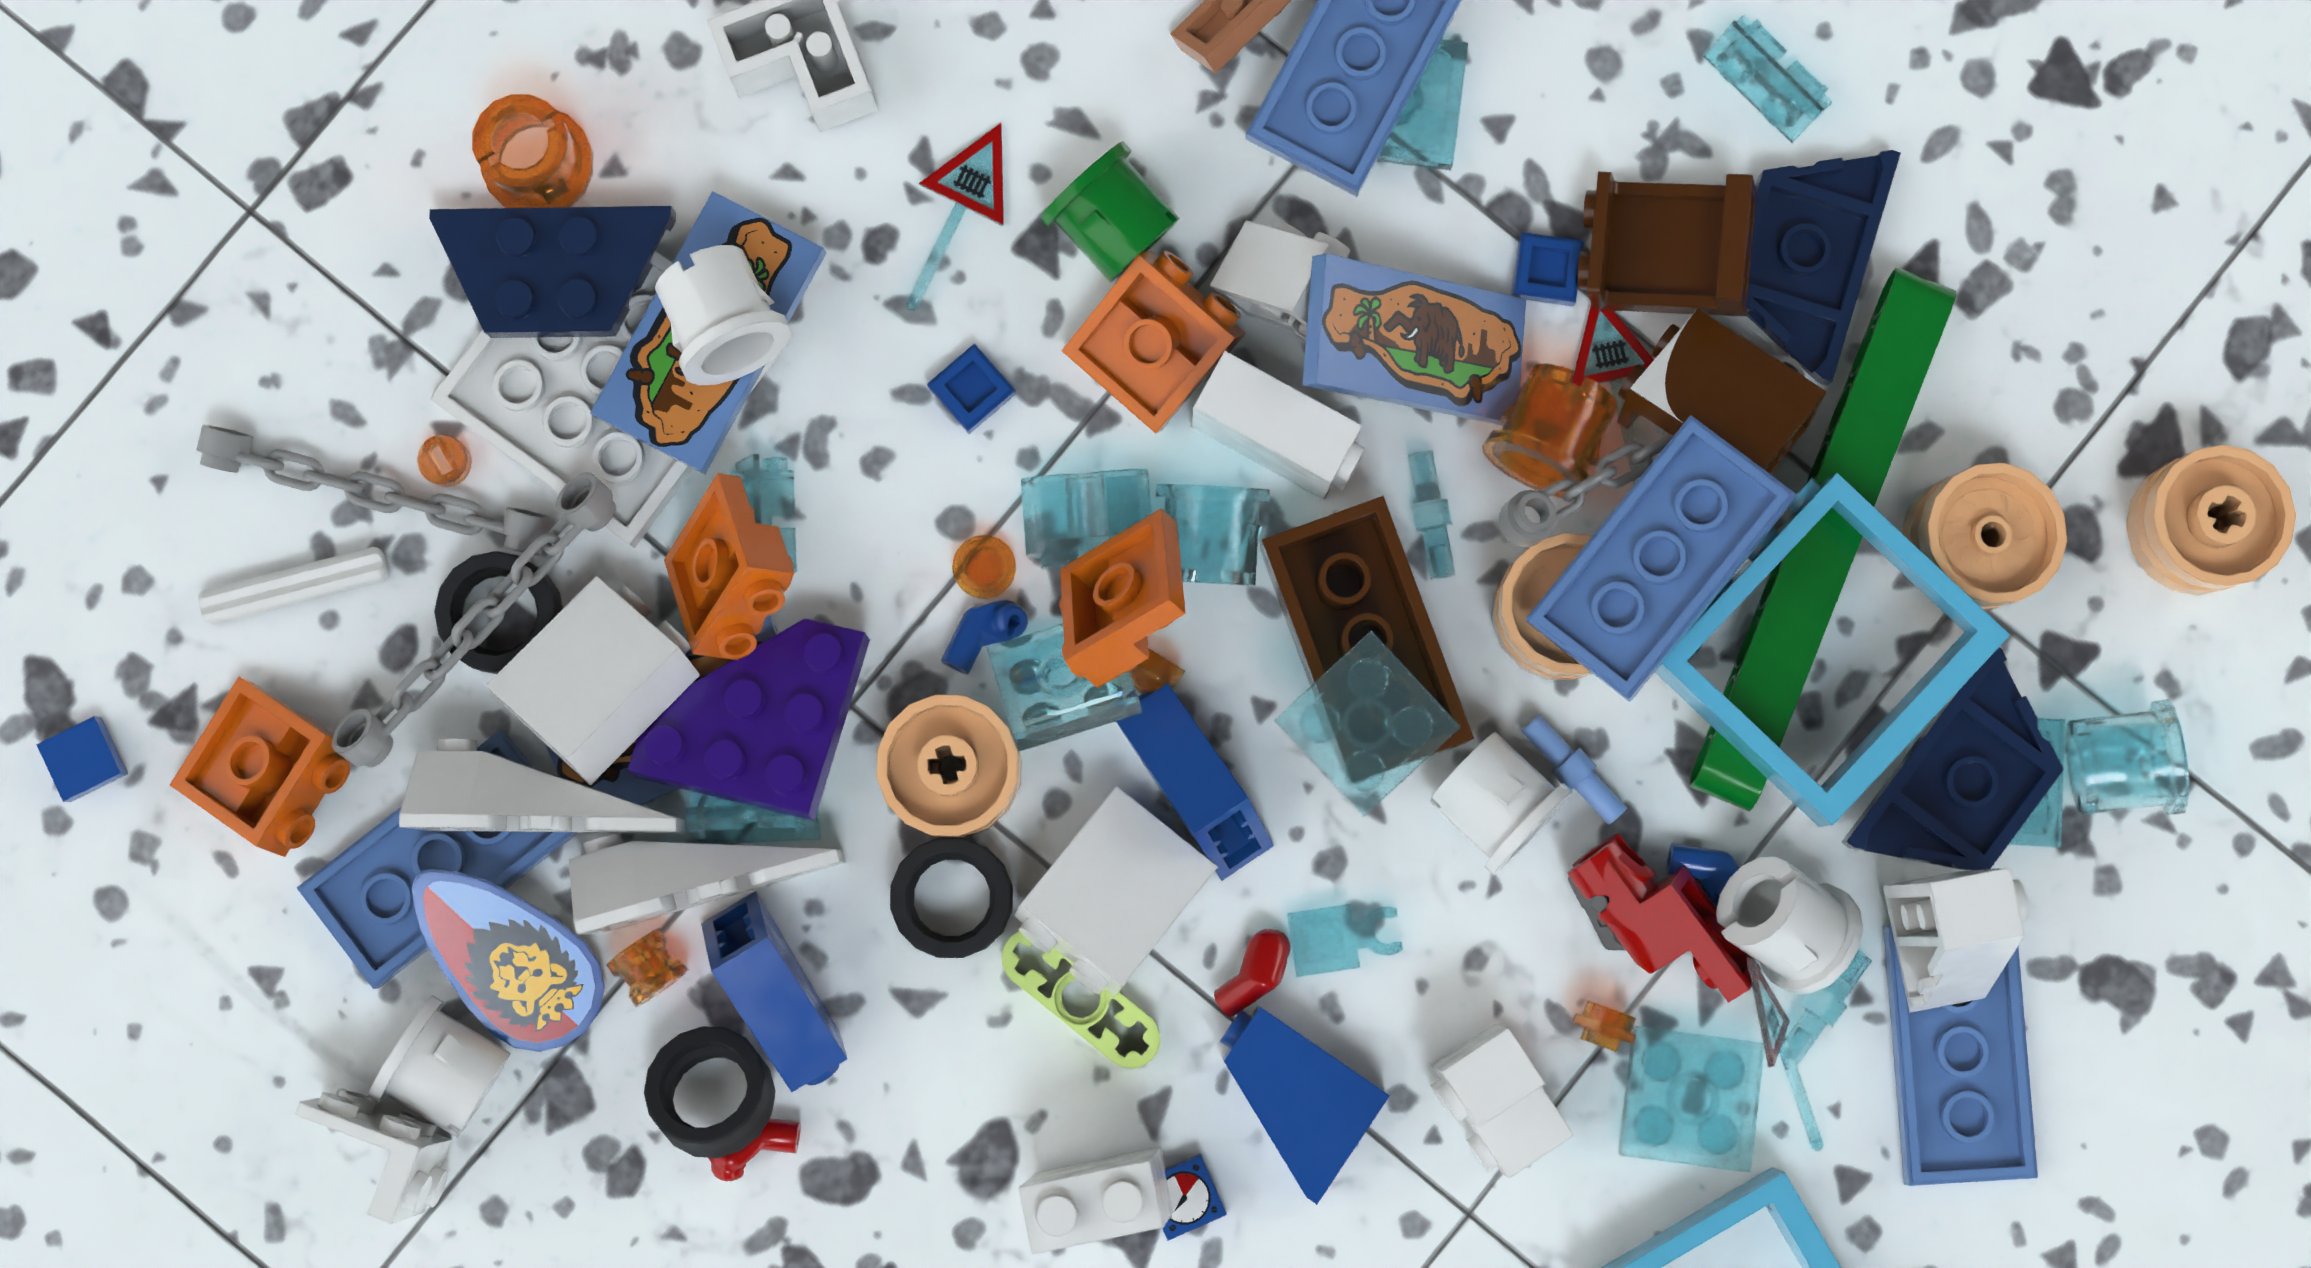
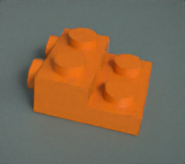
M1152 250L1139 254L1061 350L1155 434L1165 428L1198 386L1209 379L1224 351L1230 353L1246 334L1245 331L1235 324L1241 317L1240 312L1227 299L1215 292H1211L1207 298L1204 297L1188 283L1189 279L1193 276L1192 270L1180 258L1166 250L1160 256H1157Z
M723 473L716 474L664 559L692 654L739 660L754 651L757 646L755 636L761 631L767 615L777 612L784 605V592L789 588L794 575L793 562L787 553L779 527L756 523L754 509L749 504L741 477Z
M1162 508L1060 568L1061 599L1059 607L1063 616L1064 634L1062 655L1068 668L1080 678L1085 677L1097 688L1119 675L1131 671L1138 664L1149 659L1147 636L1167 627L1174 620L1186 614L1177 522Z
M239 676L169 785L254 846L286 857L290 849L299 848L309 840L315 829V819L312 814L325 794L334 793L344 785L350 774V764L333 750L332 738L334 734L311 718L294 711L255 683Z

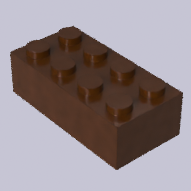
M1384 496L1262 539L1259 548L1347 787L1466 744L1474 739Z

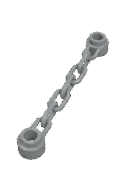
M1773 355L1774 358L1805 377L1804 370L1798 361L1784 355ZM1663 430V437L1646 447L1636 442L1621 446L1603 456L1597 463L1596 474L1580 483L1572 479H1563L1540 491L1524 490L1517 493L1500 510L1498 521L1502 534L1509 542L1519 547L1528 548L1539 544L1553 532L1558 521L1577 512L1583 506L1585 493L1601 484L1608 488L1616 489L1641 477L1651 465L1652 457L1664 449L1673 435ZM1631 452H1636L1630 458V461L1634 465L1642 464L1628 473L1612 479L1617 474L1618 469L1615 466L1607 468L1606 466ZM1565 488L1569 489L1563 494V499L1565 501L1574 500V502L1556 511L1549 497ZM1525 506L1536 510L1540 517V523H1534L1527 518Z
M202 425L196 448L197 451L202 452L200 464L210 468L238 473L240 463L242 462L263 468L266 477L276 484L302 491L315 490L321 484L344 490L346 498L351 503L379 512L393 513L402 506L425 512L427 520L432 525L464 535H474L485 528L505 534L504 547L522 553L535 539L547 534L557 521V519L547 515L513 507L506 508L504 520L501 521L487 517L484 508L474 501L442 493L433 495L429 500L406 495L403 486L399 482L376 474L358 471L352 473L348 478H343L325 473L322 464L318 460L295 452L277 449L271 451L267 456L251 453L250 450L254 437L227 428ZM277 459H284L312 467L314 470H305L303 473V477L310 482L275 473L274 471H281L285 467L284 463ZM358 481H365L393 489L395 492H387L384 495L385 500L391 504L356 495L355 493L365 491V485ZM439 503H446L474 511L476 514H468L465 518L466 522L472 526L437 517L436 515H443L446 512V507ZM541 547L535 555L540 556L543 548Z
M582 473L572 478L560 491L556 500V510L563 517L547 534L535 539L516 559L511 567V572L489 596L478 600L453 627L448 639L431 657L420 662L396 686L392 692L391 699L376 715L367 709H358L341 721L332 738L333 750L354 766L365 765L371 768L382 763L393 747V738L389 734L409 713L418 710L444 682L446 674L468 650L476 648L503 620L505 611L528 587L534 586L541 581L561 559L564 549L583 529L592 532L597 531L610 522L616 510L612 491L592 473ZM571 523L573 527L560 538L558 535ZM542 547L544 552L551 556L533 574L532 570L524 565ZM515 583L517 586L501 601L499 598ZM483 610L484 614L491 619L473 637L472 632L465 628ZM454 645L457 647L443 664L439 662ZM424 673L425 678L432 682L413 700L412 695L405 691ZM396 709L398 712L387 723H384L383 720Z

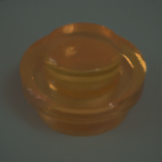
M989 535L975 536L966 540L956 551L952 564L953 575L958 586L966 594L978 599L995 598L1004 593L1011 586L1015 578V557L1009 546L999 538Z
M1589 1000L1586 1001L1582 1015L1575 1013L1572 1021L1584 1027L1580 1039L1614 1052L1618 1051L1621 1041L1634 1045L1637 1037L1631 1033L1636 1020L1635 1017Z

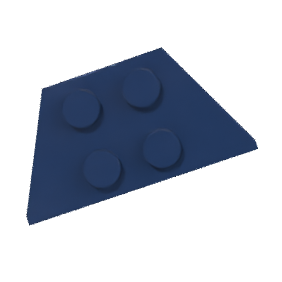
M1887 150L1870 157L1844 161L1842 158L1817 161L1813 166L1797 168L1792 165L1763 170L1758 176L1755 186L1757 196L1746 316L1785 353L1798 361L1802 368L1819 384L1828 386L1833 382L1901 152Z
M672 206L430 209L429 219L484 333L490 338L616 337L630 310L629 301L631 296L642 287L652 268L650 260L665 231L671 232L676 222V211Z
M2000 647L1935 715L1841 841L1842 844L1850 849L1965 871L1992 868L2064 770L2050 741L2042 737L2037 726L2038 718L2026 696H2021L2004 663L2007 658Z

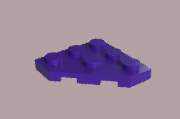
M802 619L756 646L749 655L739 660H732L692 683L637 738L627 771L636 778L814 821L868 649L869 637L862 631L810 619Z

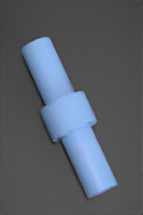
M1540 714L1521 730L1555 767L1551 772L1561 784L1565 783L1571 790L1574 788L1608 825L1614 822L1627 809L1623 802L1594 773L1593 770L1597 765L1580 747L1574 751Z

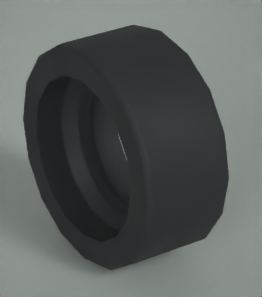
M499 551L473 555L451 570L439 588L434 610L438 635L443 643L451 635L455 624L463 617L465 599L472 589L485 579L498 576L506 577L511 572V567L519 555ZM530 561L524 565L529 567L533 574L539 568ZM546 574L537 584L528 587L535 599L537 617L534 629L524 642L513 649L503 651L484 649L478 645L476 648L468 650L460 661L473 669L498 674L563 609L560 592L549 575ZM454 645L449 652L452 654L457 647Z
M938 837L918 845L900 862L890 885V910L898 931L915 949L936 958H965L987 949L1004 932L1013 911V885L1005 865L989 848L964 837ZM943 860H962L973 865L985 877L990 890L989 908L984 919L972 931L959 936H944L930 930L920 920L914 905V891L920 876L931 865Z
M701 1026L680 1033L664 1045L647 1070L644 1087L648 1114L673 1146L694 1157L720 1158L741 1151L760 1136L772 1116L776 1093L769 1067L745 1037L725 1027ZM712 1058H727L737 1063L744 1072L747 1082L746 1095L737 1111L723 1122L706 1128L694 1127L684 1122L676 1113L673 1102L675 1088L683 1075L697 1063Z

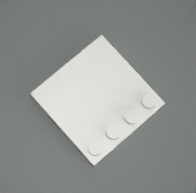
M581 198L575 207L594 206ZM657 251L654 252L650 260L652 268L644 284L630 298V310L616 337L490 338L482 329L430 398L435 404L557 493H560L563 487L579 474L592 473L612 491L613 501L616 504L614 516L604 527L634 549L694 469L595 418L590 412L656 294L655 285L658 278L672 265L671 261ZM776 358L765 365L753 389L764 376V374L767 372V370L770 368V366L773 364V362L776 360Z

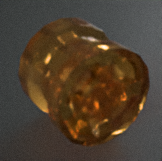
M660 928L651 931L628 946L606 965L613 976L624 978L630 987L628 997L635 1007L648 1002L689 971L682 959L673 958L666 949L667 937Z

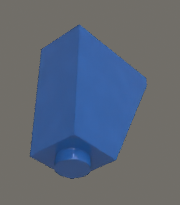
M1168 683L1156 691H1149L1139 695L1131 701L1125 712L1114 718L1130 746L1204 856L1218 867L1215 872L1221 881L1274 846L1248 796Z
M754 891L702 922L701 927L711 972L790 1091L794 1092L806 1084L817 1085L827 1080L837 1071L840 1063L847 1060L848 1057L840 1032L762 899Z
M1259 1005L1251 1016L1240 1010L1220 1039V1042L1229 1048L1222 1059L1304 1195L1317 1205L1390 1095Z

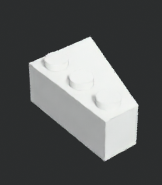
M2011 868L1958 871L1883 886L1909 1013L1986 998L2025 936L2022 920L2028 918V900L2019 879L2013 880Z

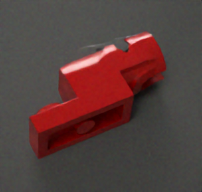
M1618 833L1589 850L1572 864L1573 868L1567 871L1569 875L1568 882L1581 907L1585 909L1605 949L1626 950L1634 962L1649 974L1690 951L1694 956L1693 964L1699 977L1711 989L1718 988L1728 1003L1750 990L1752 984L1747 960L1756 975L1761 970L1760 966L1754 958L1725 939L1721 933L1725 927L1717 922V908L1685 865L1655 883L1652 878L1656 876V872L1627 845Z

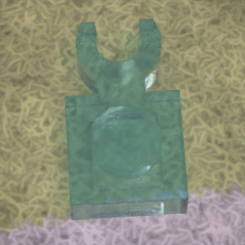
M1351 904L1286 913L1295 976L1301 977L1360 968L1358 949L1368 948L1373 953L1379 955H1393L1403 950L1402 942L1385 944L1380 942L1374 933L1375 925L1379 920L1398 916L1397 909L1393 907H1378L1371 910L1364 917L1363 921L1353 922Z

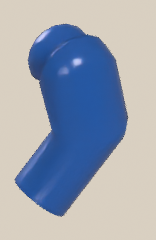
M998 600L968 609L963 614L940 661L955 671L969 675L982 647L1009 641L1024 633L1028 625V615L1025 609L1010 600Z
M1671 843L1667 857L1666 873L1669 875L1685 865L1694 879H1699L1712 903L1717 908L1722 890L1729 878L1740 867L1728 852Z

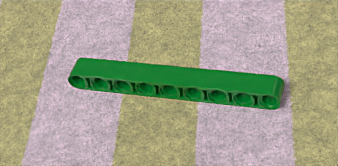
M1894 268L1880 294L1806 483L1812 477L1820 484L1825 479L1838 473L1873 507L1875 506L1956 298V290L1901 268ZM1832 507L1770 572L1723 691V695L1779 748L1863 537ZM1710 725L1693 767L1689 787L1750 812L1757 803L1767 778Z

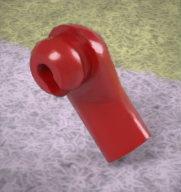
M1273 929L1258 931L1248 941L1239 974L1214 991L1216 1003L1229 1017L1235 1016L1240 1010H1244L1281 983L1287 958L1291 951L1289 939L1283 932Z
M770 1118L760 1136L741 1151L720 1158H708L711 1162L712 1173L719 1180L731 1182L738 1180L744 1175L743 1169L746 1167V1163L761 1150L796 1154L800 1140L801 1122Z

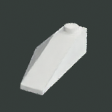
M437 739V751H417L399 813V827L427 831L686 833V820L496 754L477 751V740Z
M621 833L612 834L583 843L586 854L569 859L574 925L577 935L602 934L846 863L843 851L838 849L643 841L623 843Z

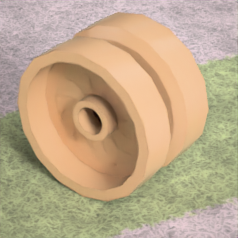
M2218 445L2192 451L2181 458L2166 463L2144 478L2130 500L2126 529L2132 554L2149 577L2172 591L2203 595L2255 581L2277 566L2292 543L2296 512L2290 487L2273 464L2251 450Z
M2006 463L1975 465L1925 489L1907 510L1901 531L1907 539L1984 611L2019 602L2042 590L2060 568L2067 544L2064 512L2052 490L2030 471Z
M1561 533L1546 538L1539 544L1530 547L1505 570L1493 595L1492 623L1501 648L1519 668L1544 680L1573 681L1592 674L1525 620L1591 539V535Z
M933 695L909 704L888 724L877 749L876 778L886 804L905 824L937 838H967L990 829L1010 810L1021 786L1022 757L1012 731L989 706L964 695ZM949 756H955L964 765V771H956L958 779L953 781L946 780L940 774V764Z

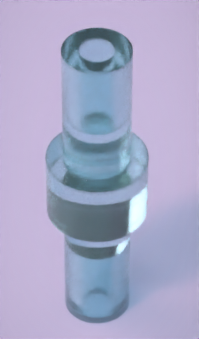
M1427 450L1409 454L1408 460L1416 498V504L1411 505L1415 531H1422L1430 578L1435 580L1454 576L1456 573L1447 526L1452 525L1453 522L1448 499L1441 498L1433 451Z
M1858 950L1848 969L1831 985L1814 993H1809L1801 1004L1805 1011L1776 1051L1798 1066L1826 1025L1833 1028L1848 1006L1843 1001L1872 960Z

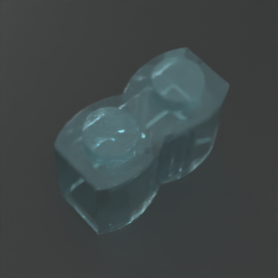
M1122 469L1085 474H1057L1021 478L1026 555L1029 560L1040 559L1041 569L1060 570V568L1079 558V556L1084 555L1152 514L1148 469Z

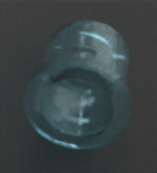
M1157 484L1156 497L1165 498V512L1177 522L1183 582L1256 585L1258 538L1263 526L1259 524L1260 503H1269L1270 490L1212 485Z
M2169 699L2151 702L2150 709L2146 712L2068 721L2066 727L2068 773L2074 801L2082 815L2162 806L2167 815L2185 813L2189 796L2188 763L2181 724L2175 707Z

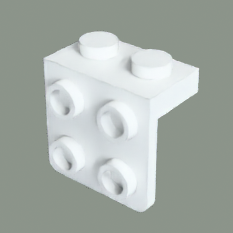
M340 1089L338 1095L322 1092L320 1098L299 1101L295 1112L296 1116L390 1151L366 1215L393 1224L422 1214L427 1206L433 1208L437 1204L448 1178V1171L441 1167L452 1139L434 1133L437 1125L420 1115L400 1111L398 1117L376 1112L374 1110L377 1101L366 1095L346 1089Z

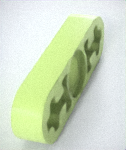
M1020 931L1007 940L1002 951V965L1007 976L1108 1059L1124 1068H1138L1146 1065L1154 1058L1160 1045V1032L1156 1022L1145 1011L1120 991L1114 997L1104 989L1100 993L1099 1006L1093 1014L1086 1017L1071 1015L1065 1009L1062 1001L1065 987L1071 981L1076 980L1069 971L1057 981L1051 997H1047L1039 990V987L1049 979L1035 969L1028 971L1026 975L1021 974L1016 969L1020 962V957L1014 952L1016 946L1021 942L1029 947L1033 944ZM1054 948L1050 953L1043 952L1042 958L1055 970L1058 969L1062 958L1073 966L1071 961ZM1111 999H1115L1124 1007L1123 1010L1113 1016L1119 1022L1130 1028L1138 1021L1147 1028L1142 1038L1149 1046L1142 1054L1133 1049L1126 1056L1120 1054L1116 1050L1120 1038L1107 1026H1105L1100 1038L1089 1030L1090 1026L1096 1024L1104 1017Z

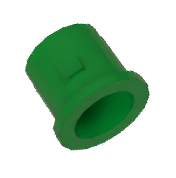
M1124 141L1116 144L1091 164L1056 197L1039 218L1047 228L1057 224L1110 283L1122 275L1139 254L1148 252L1180 220L1179 216L1126 159L1132 150Z

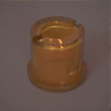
M510 94L493 101L480 114L472 132V151L476 161L480 164V171L488 191L504 208L572 207L585 194L593 176L594 153L586 133L568 114L554 109L547 101L533 95ZM532 127L549 128L547 130L548 147L544 156L536 164L527 168H511L502 164V155L507 143L519 132Z
M1548 363L1535 364L1530 369L1515 402L1501 416L1500 422L1503 423L1501 430L1490 432L1482 445L1484 455L1496 468L1510 478L1537 491L1559 480L1572 479L1580 483L1591 477L1587 471L1590 465L1596 466L1599 459L1600 444L1618 409L1617 401L1611 393L1594 380L1585 376L1581 387L1569 382L1573 375V370ZM1565 488L1552 496L1563 498V494L1569 489Z

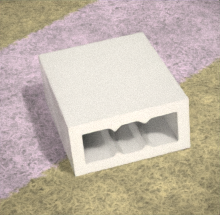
M1224 351L1193 407L1192 428L1322 499H1325L1332 485L1342 491L1344 490L1365 450V447L1356 443L1362 425L1227 351Z
M597 576L486 685L510 713L590 786L700 676L685 656L691 649L689 642L672 625L664 620L656 628L646 619L651 613L650 609L637 595L625 585L615 592Z
M1116 786L1022 901L1014 916L1023 923L1019 931L1034 946L1046 953H1050L1054 948L1073 963L1070 972L1080 983L1097 994H1100L1105 989L1115 997L1218 867Z
M1161 1147L1038 1172L1030 1177L1018 1188L1031 1254L1035 1255L1163 1228L1174 1211Z

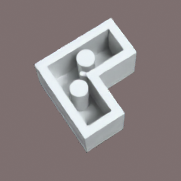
M757 0L707 19L729 79L739 98L797 76L819 132L878 111L872 90L836 0Z
M1246 220L1210 286L1247 316L1288 328L1306 342L1312 256L1327 253L1347 258L1350 249L1339 240L1321 232H1317L1315 237L1311 239L1298 229L1281 221H1275L1273 226L1269 227Z
M1494 1023L1431 1065L1439 1080L1430 1085L1431 1089L1451 1118L1454 1117L1457 1122L1466 1118L1475 1132L1466 1142L1487 1173L1498 1167L1500 1172L1510 1179L1574 1136L1542 1088L1546 1083L1508 1027Z

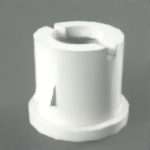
M717 245L690 254L694 266L686 269L684 265L677 261L669 266L658 278L655 290L671 323L673 346L682 352L678 363L687 382L699 386L717 385L736 380L758 370L775 359L787 347L792 337V332L785 316L771 311L769 305L775 302L760 288L743 250L734 245Z
M1494 732L1481 742L1447 777L1433 794L1430 803L1489 858L1484 867L1494 876L1541 831L1566 803L1573 791L1565 783L1555 788L1502 737Z
M1775 856L1758 857L1739 868L1729 878L1722 890L1716 910L1717 922L1725 927L1721 931L1725 939L1760 962L1761 969L1770 982L1792 994L1814 993L1831 985L1848 969L1859 950L1863 932L1860 908L1848 893L1828 883L1817 884L1794 866Z
M432 995L420 1008L375 1078L368 1096L380 1102L387 1095L458 1138L494 1085L511 1053L441 1012L444 1001Z

